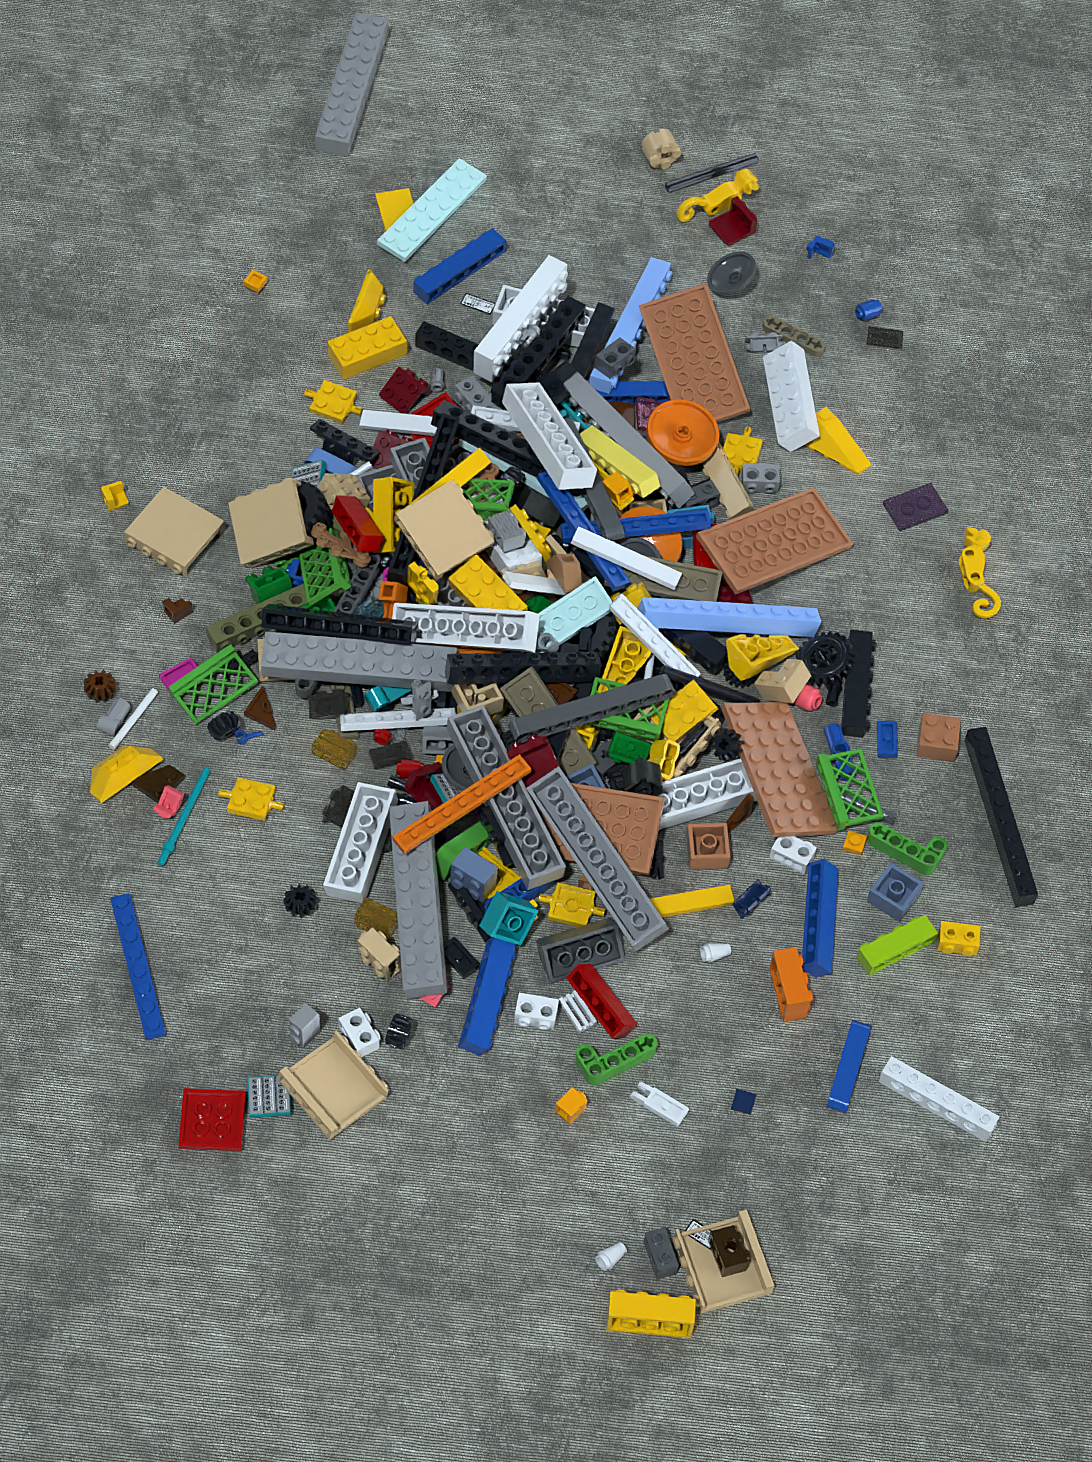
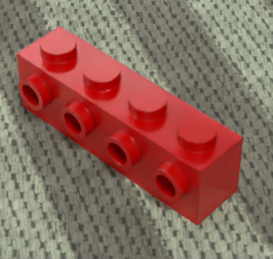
M336 495L331 512L357 551L366 553L378 552L383 542V535L356 496Z
M578 964L566 977L612 1039L625 1038L637 1025L592 964Z

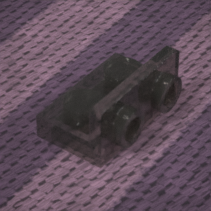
M333 689L332 693L318 691L316 695L308 696L309 719L347 715L346 698H351V693L344 692V689Z
M344 785L338 789H333L329 796L331 801L322 812L324 817L321 822L325 824L330 821L343 828L355 791Z

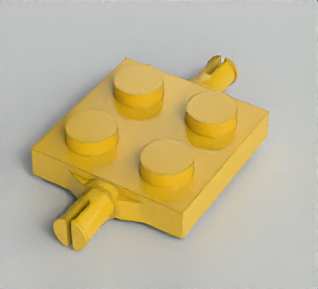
M324 380L320 389L316 392L307 388L304 392V396L313 398L309 408L311 413L342 424L351 412L359 416L362 415L363 408L354 406V401L357 397V391Z
M745 427L743 435L728 433L723 450L737 475L739 471H742L743 463L757 464L762 449L763 439L750 437L751 427L749 429Z
M415 562L408 565L406 583L416 593V602L419 604L424 602L426 605H436L439 590L438 584L427 576L428 571L425 568L418 566Z
M239 777L231 791L220 789L218 797L229 798L227 813L265 821L268 812L272 808L283 811L285 804L273 801L274 785Z
M557 882L552 896L540 893L538 902L550 904L548 920L576 927L588 924L592 914L604 917L606 910L594 906L596 891Z

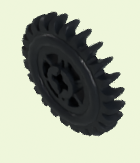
M829 631L828 634L822 632L820 636L815 634L814 638L809 637V642H803L804 647H799V653L795 655L797 660L804 662L811 674L809 683L813 685L814 681H816L818 687H820L821 681L827 686L829 679L835 684L834 677L841 681L840 673L848 675L845 668L852 670L849 662L855 663L853 657L856 656L851 641L846 639L845 635L840 636L838 632L833 635L832 631ZM832 648L835 649L837 653L832 654ZM812 662H813V663H817V664H818L817 667H815L814 665H812Z

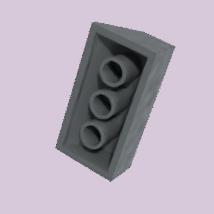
M611 917L536 940L539 957L550 983L566 979L578 964H592L595 969L625 961L618 925Z

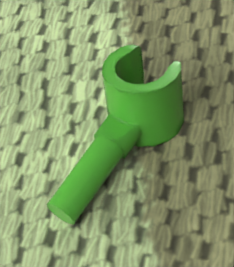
M296 556L287 561L282 560L275 562L274 566H282V568L286 571L287 566L292 563V560H299V557Z

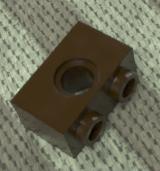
M734 1225L710 1231L708 1243L721 1276L726 1277L746 1271L750 1261L747 1250L743 1249L741 1234L736 1232ZM726 1249H732L734 1252H728Z

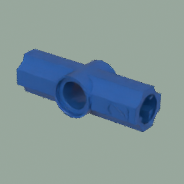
M835 723L824 728V734L831 752L830 755L837 754V751H849V744L844 739L840 725ZM832 760L835 767L839 770L843 763L838 760ZM845 765L842 772L851 776L855 769ZM839 775L840 780L848 781L846 778Z

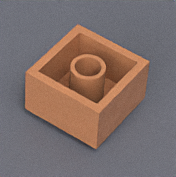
M922 713L916 757L955 762L958 752L961 718Z
M727 823L688 824L686 841L689 870L728 869L730 849Z

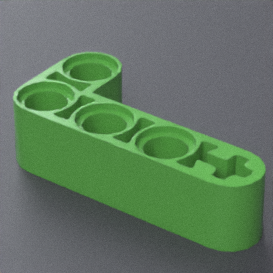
M480 821L444 844L436 853L437 875L445 882L450 880L451 864L464 847L474 853H478L484 847L491 844L487 831Z
M873 823L869 828L867 836L869 845L923 875H931L935 872L947 848V842L942 837L932 838L925 848L882 823Z
M644 1034L598 1057L592 1046L582 1044L576 1050L575 1062L589 1084L599 1085L652 1058L656 1053L657 1039L652 1034ZM632 1053L634 1057H628L625 1054ZM581 1055H588L589 1058L584 1059L581 1057ZM615 1062L617 1065L611 1066L608 1063ZM591 1071H597V1072H599L600 1074H598V1075H593V1074H591L590 1072H591Z

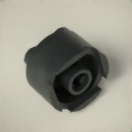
M638 758L635 760V763L622 768L625 792L657 797L662 794L663 783L659 764L647 761L645 758Z

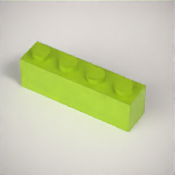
M926 915L917 916L911 919L908 924L904 926L899 925L892 932L879 935L875 941L862 944L859 947L856 958L867 974L871 976L935 943L938 932Z

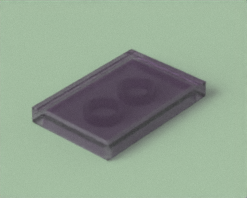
M932 483L883 500V506L899 531L948 514V508Z

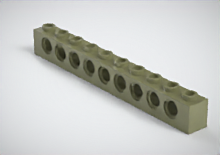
M380 563V571L383 573L384 568ZM348 569L349 577H350V581H351V579H352L353 575L355 574L356 570L353 571V570H349V569ZM361 577V578H359V579H360V580H367L368 578H366V577ZM323 579V580L321 581V583H320L319 586H322V584L324 583L325 579ZM331 580L328 587L334 584V581ZM304 583L206 626L207 638L216 653L230 644L234 647L272 630L271 628L261 627L262 609L267 604L299 608L307 605ZM340 587L329 594L333 602L341 599L345 590Z

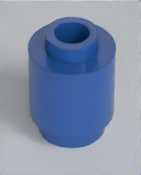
M871 299L858 304L855 309L857 318L865 321L879 316L883 310L881 302L878 299Z

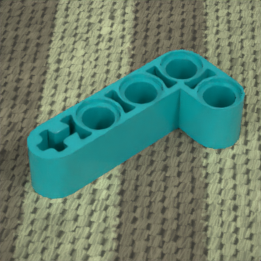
M378 685L366 692L364 699L372 712H379L411 693L412 689Z

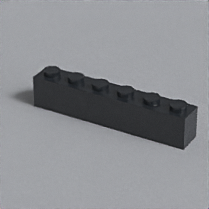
M850 629L848 639L851 641V645L854 646L856 656L853 657L855 663L849 662L852 670L846 668L848 675H845L841 730L844 736L863 738L864 732L869 729L870 720L866 719V715L870 714L871 703L867 702L868 699H871L872 687H869V682L872 683L873 671H870V667H873L874 656L871 655V651L875 649V640H872L873 632Z

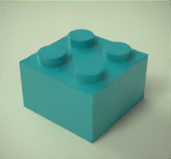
M497 891L479 926L490 937L521 946L538 910L527 900Z

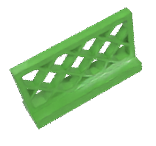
M470 479L461 488L463 496L473 504V510L476 515L479 514L483 521H488L489 516L508 511L515 483L512 480ZM466 485L472 486L470 489L466 491L462 488ZM484 486L491 487L484 492L480 489ZM501 487H508V489L502 493L498 490ZM477 491L479 495L472 498L470 494ZM493 492H496L498 494L492 499L488 497V495ZM482 498L486 500V502H477ZM500 499L505 501L504 503H495Z
M332 528L327 530L342 541V538ZM317 544L299 554L307 603L310 606L340 587L344 590L351 587L346 558L331 555V548L328 547L321 551L323 547ZM312 555V556L310 557L309 561H307L306 558H307L308 556ZM318 555H321L320 558H319V560H318L317 562H315V560L317 559ZM328 556L329 559L327 560V562L323 563L326 557ZM314 566L311 573H309L310 568ZM320 567H323V569L321 570V572H320L319 574H317V572L319 571ZM329 568H331L330 573H329L328 575H326V573H327V571L329 570ZM316 578V580H315V582L313 583V585H311V582L313 581V579ZM323 579H325V581H324V583L322 584V586H319L320 583H321V581H322ZM331 580L334 581V584L328 587Z
M230 644L170 685L169 694L173 699H176L197 726L256 685L258 680ZM235 659L239 663L238 670L227 669L228 663ZM215 672H224L223 681L212 680L213 674ZM226 674H238L236 683L225 682ZM240 675L249 676L252 681L248 684H239ZM201 682L209 683L207 692L196 691L197 685ZM211 684L222 685L221 694L210 693ZM224 686L235 687V693L232 695L223 694ZM185 693L193 694L192 703L183 702L180 697ZM195 695L206 696L205 705L194 703ZM209 696L219 697V704L216 706L208 705ZM193 707L204 708V714L196 718L193 715Z
M595 677L590 696L599 693L597 691L598 684L605 685L608 690H611V687L615 689L626 684ZM669 699L665 700L664 705L657 709L654 704H650L653 711L644 715L641 708H637L642 716L637 720L631 719L629 713L634 710H630L587 724L651 740H659ZM656 714L659 718V724H651L647 718Z
M862 749L827 756L826 753L818 754L816 766L832 816L835 819L837 831L845 830L846 826L883 819L882 809ZM858 755L860 760L858 766L849 762V758ZM838 760L843 764L838 770L831 765L830 761ZM845 765L855 769L851 776L842 772ZM857 771L865 775L863 783L853 778ZM839 775L848 780L845 786L837 783L836 779ZM850 782L860 786L857 793L847 788ZM863 788L871 793L869 800L859 795ZM844 792L854 797L851 803L842 799ZM856 798L866 803L862 810L853 806ZM870 805L876 809L877 814L870 815L864 811ZM851 809L859 813V816L849 820L847 813Z

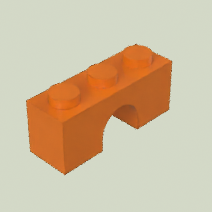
M381 581L378 600L384 604V615L382 618L392 619L394 603H406L407 586L398 582Z

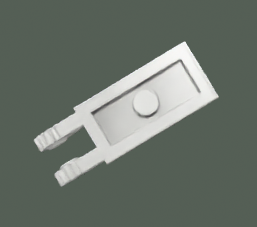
M639 1082L637 1088L649 1096L646 1098L637 1092H632L630 1095L631 1099L638 1104L643 1105L677 1127L689 1112V1108L643 1082Z

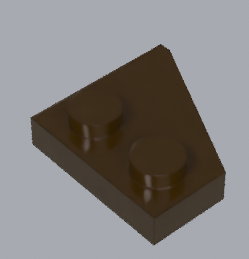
M169 764L137 777L131 782V785L158 804L164 787L169 785L175 789L185 779V775Z

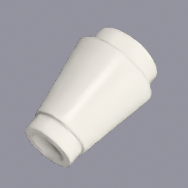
M705 943L704 946L700 947V955L704 962L711 963L731 955V947L728 943Z
M619 1242L598 1252V1256L595 1258L596 1263L604 1271L607 1269L611 1270L627 1253V1249L624 1244Z

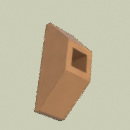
M555 554L547 560L546 565L564 593L569 594L582 585L580 563L574 554Z

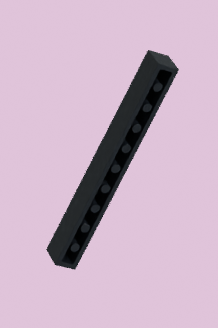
M442 413L412 501L442 478L458 432L460 418ZM402 531L388 569L387 581L406 585L408 565L413 563L416 551Z
M578 547L572 553L579 561L581 570L589 579L596 576L606 593L614 595L618 592L621 594L627 591L619 589L613 592L609 586H604V577L584 549ZM650 595L652 598H662L660 596ZM659 628L658 630L664 637L671 640L675 647L684 650L691 659L697 660L705 670H709L713 674L728 660L727 647L706 631Z
M987 727L968 729L964 742L1015 908L1034 905L1038 895L1037 888Z

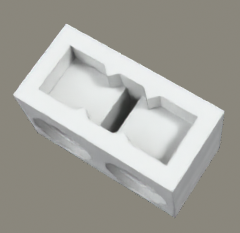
M795 836L778 837L771 849L770 858L805 875L808 864L815 857L817 847Z
M519 993L514 1023L524 1027L535 1026L542 1030H554L559 999ZM528 1009V1010H530L531 1012H530V1013H524V1012H522V1010ZM549 1013L550 1016L545 1017L542 1014Z
M361 1008L338 1018L341 1032L347 1038L351 1048L357 1050L361 1057L379 1049L380 1035L376 1029H372L368 1014L363 1013ZM355 1022L360 1023L359 1026H352L351 1024ZM362 1039L370 1040L367 1043L361 1042Z

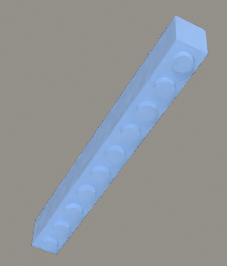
M651 257L605 348L619 337L636 348L637 339L640 340L643 327L646 328L639 305L661 297L660 293H664L667 285L666 282L670 281L672 277V271H670L671 263ZM594 368L590 375V385L595 390L610 394L612 388H616L618 376H622L624 369L619 375L609 379Z
M642 597L637 608L655 628L814 637L821 624L817 608Z

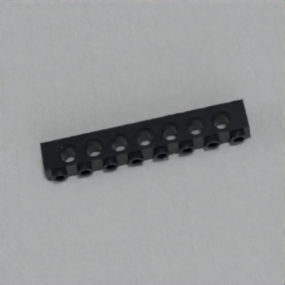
M567 296L564 301H560L557 310L549 315L545 325L542 324L540 326V335L535 337L528 347L521 350L517 360L512 361L509 370L501 375L500 381L492 386L490 391L492 403L507 410L502 403L506 384L532 383L585 317L586 304L570 296Z
M423 321L415 333V347L471 371L474 370V350L479 344ZM511 359L508 365L505 364L500 376L495 377V381H500L501 375L509 370L512 361L515 359ZM541 371L532 383H539L549 374Z
M446 400L433 410L431 425L438 426L442 413L458 417L460 422L456 435L457 438L477 448H481V450L535 477L539 473L546 472V469L527 440Z
M267 604L262 609L261 627L411 646L416 640L417 622Z
M598 652L457 653L447 654L445 675L448 684L509 683L528 668L533 667L543 683L594 682L595 677L599 678L602 664Z

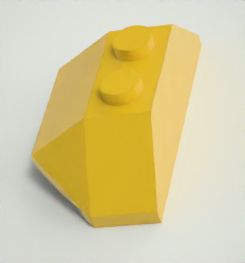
M371 269L367 270L349 318L348 333L372 324L376 318L379 319L380 306L384 305L386 295H384L382 284Z
M122 746L92 767L90 794L100 803H103L162 761V756L151 748Z

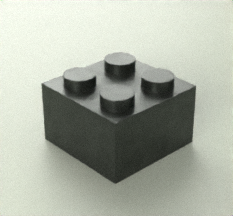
M525 485L515 503L519 510H525L529 519L532 516L535 517L534 520L544 527L548 525L554 527L560 516L559 511L550 498Z

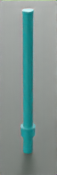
M203 768L167 842H164L161 848L162 853L156 863L158 866L163 867L168 856L173 853L175 849L174 844L210 773L208 768Z

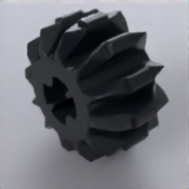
M512 466L505 470L500 480L514 481L515 486L512 497L520 489L525 474L520 469ZM501 487L499 491L502 493L505 490H507L508 487Z
M228 710L213 718L208 723L207 728L211 737L221 741L235 733L240 728L241 722L237 714Z
M724 728L721 732H716L717 738L711 739L715 742V745L711 746V748L716 749L713 755L719 756V759L722 761H732L733 758H738V752L743 751L740 745L745 743L739 740L742 735L736 733L734 729L728 730Z
M299 883L297 888L291 885L290 891L285 892L283 904L286 911L291 912L293 917L299 914V917L302 918L304 913L309 916L311 914L310 910H315L317 897L314 896V889L309 890L308 885L301 887Z
M403 1014L394 1015L385 1037V1043L395 1049L404 1048L413 1026V1020Z

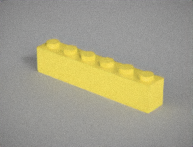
M592 425L580 433L590 458L603 470L608 471L610 475L616 471L630 483L634 494L644 498L660 487L657 473L596 427Z

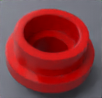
M376 729L373 732V740L377 744L387 745L392 739V736L386 729Z

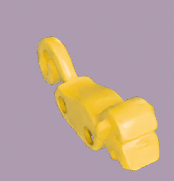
M749 169L739 170L735 174V181L725 182L702 197H690L683 201L677 209L676 217L680 222L689 221L694 216L693 205H700L709 216L730 209L732 198L738 196L741 200L743 192L751 194L752 190L756 191L759 189L757 178Z
M966 527L964 532L965 540L963 542L966 548L962 550L958 562L963 583L969 592L976 593L980 590L992 600L993 608L987 611L980 609V607H988L989 601L986 599H978L972 605V612L976 617L982 619L991 618L998 613L1001 607L999 595L984 584V551L989 547L991 535L984 529L978 531L975 528Z

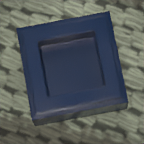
M736 1089L731 1110L751 1115L756 1094Z

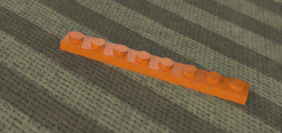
M519 754L395 834L392 840L402 853L406 854L529 774L531 767Z

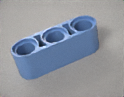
M314 448L304 461V464L324 460L326 462L325 473L350 474L357 469L350 463L320 448Z

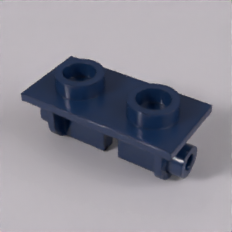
M757 879L732 903L739 917L743 919L746 915H749L751 910L770 894L771 888L767 884L763 886L760 880Z

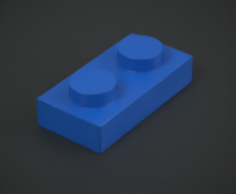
M877 721V757H897V721Z

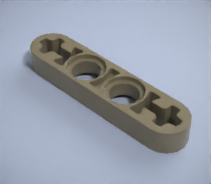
M774 316L764 318L762 328L766 333L775 332L777 335H782V341L786 343L793 341L803 348L804 352L812 356L819 357L824 354L825 343L821 339ZM788 330L790 334L784 335L781 331ZM804 338L806 342L801 343L797 339Z

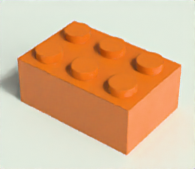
M797 947L773 951L769 967L783 1022L807 1018L808 1011L811 1009L810 1003L813 1001L812 991L807 988V973L803 972L802 969L803 958L801 954H798Z

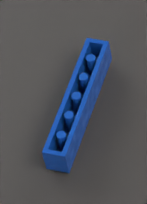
M493 228L482 233L480 237L470 241L465 247L458 249L453 255L443 259L441 263L431 267L423 275L416 277L413 281V292L424 303L429 304L505 253L506 240Z
M826 859L808 864L802 969L815 978L832 974L838 868Z
M494 937L487 940L458 1044L459 1048L478 1056L490 1049L492 1045L491 1035L497 1026L496 1016L502 1008L500 1001L507 988L505 983L511 974L510 964L516 955L514 951L516 944Z

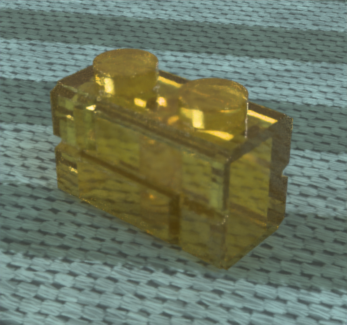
M322 729L312 743V754L346 770L356 757L357 746L351 739L345 740L339 737L333 730Z
M365 897L354 915V923L359 929L364 931L370 930L373 927L377 932L381 931L390 940L398 927V916L396 911Z

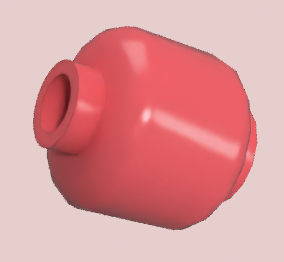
M806 684L794 703L797 707L806 711H813L821 705L822 696L819 689Z

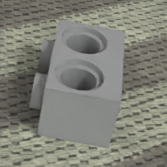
M743 463L741 483L746 492L778 493L780 483L779 464Z

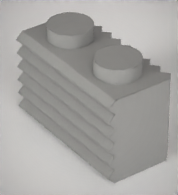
M503 511V513L488 517V530L493 533L496 543H498L502 552L524 546V539H526L525 530L518 526L517 518L515 516L512 517L509 511Z
M307 1004L300 1006L301 1009H298L295 1015L289 1017V1039L293 1044H299L302 1048L320 1032V1015Z

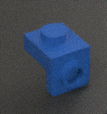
M816 235L813 241L810 240L807 245V258L811 259L814 252L831 258L835 243Z
M293 559L291 566L288 565L286 569L291 579L292 588L304 583L303 577L299 576L301 572L300 560Z

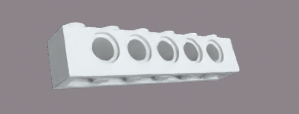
M892 1056L881 1073L879 1083L987 1142L996 1127L1000 1116Z

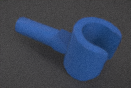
M239 730L235 733L236 738L243 737L237 739L240 745L246 744L248 739L263 735L262 731L245 734L243 730Z

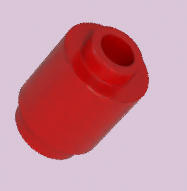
M401 759L400 763L397 762L396 774H399V778L408 779L409 773L414 769L424 767V763H420L419 760Z

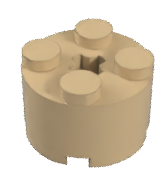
M659 129L660 132L655 133L653 131L643 139L641 144L642 151L652 167L666 170L682 152L671 131Z

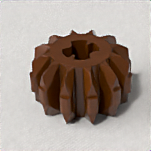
M95 669L94 674L88 673V678L84 679V692L89 699L94 698L96 702L102 699L105 702L106 697L112 698V693H115L116 680L112 678L111 673L106 674L104 669L101 673H98Z

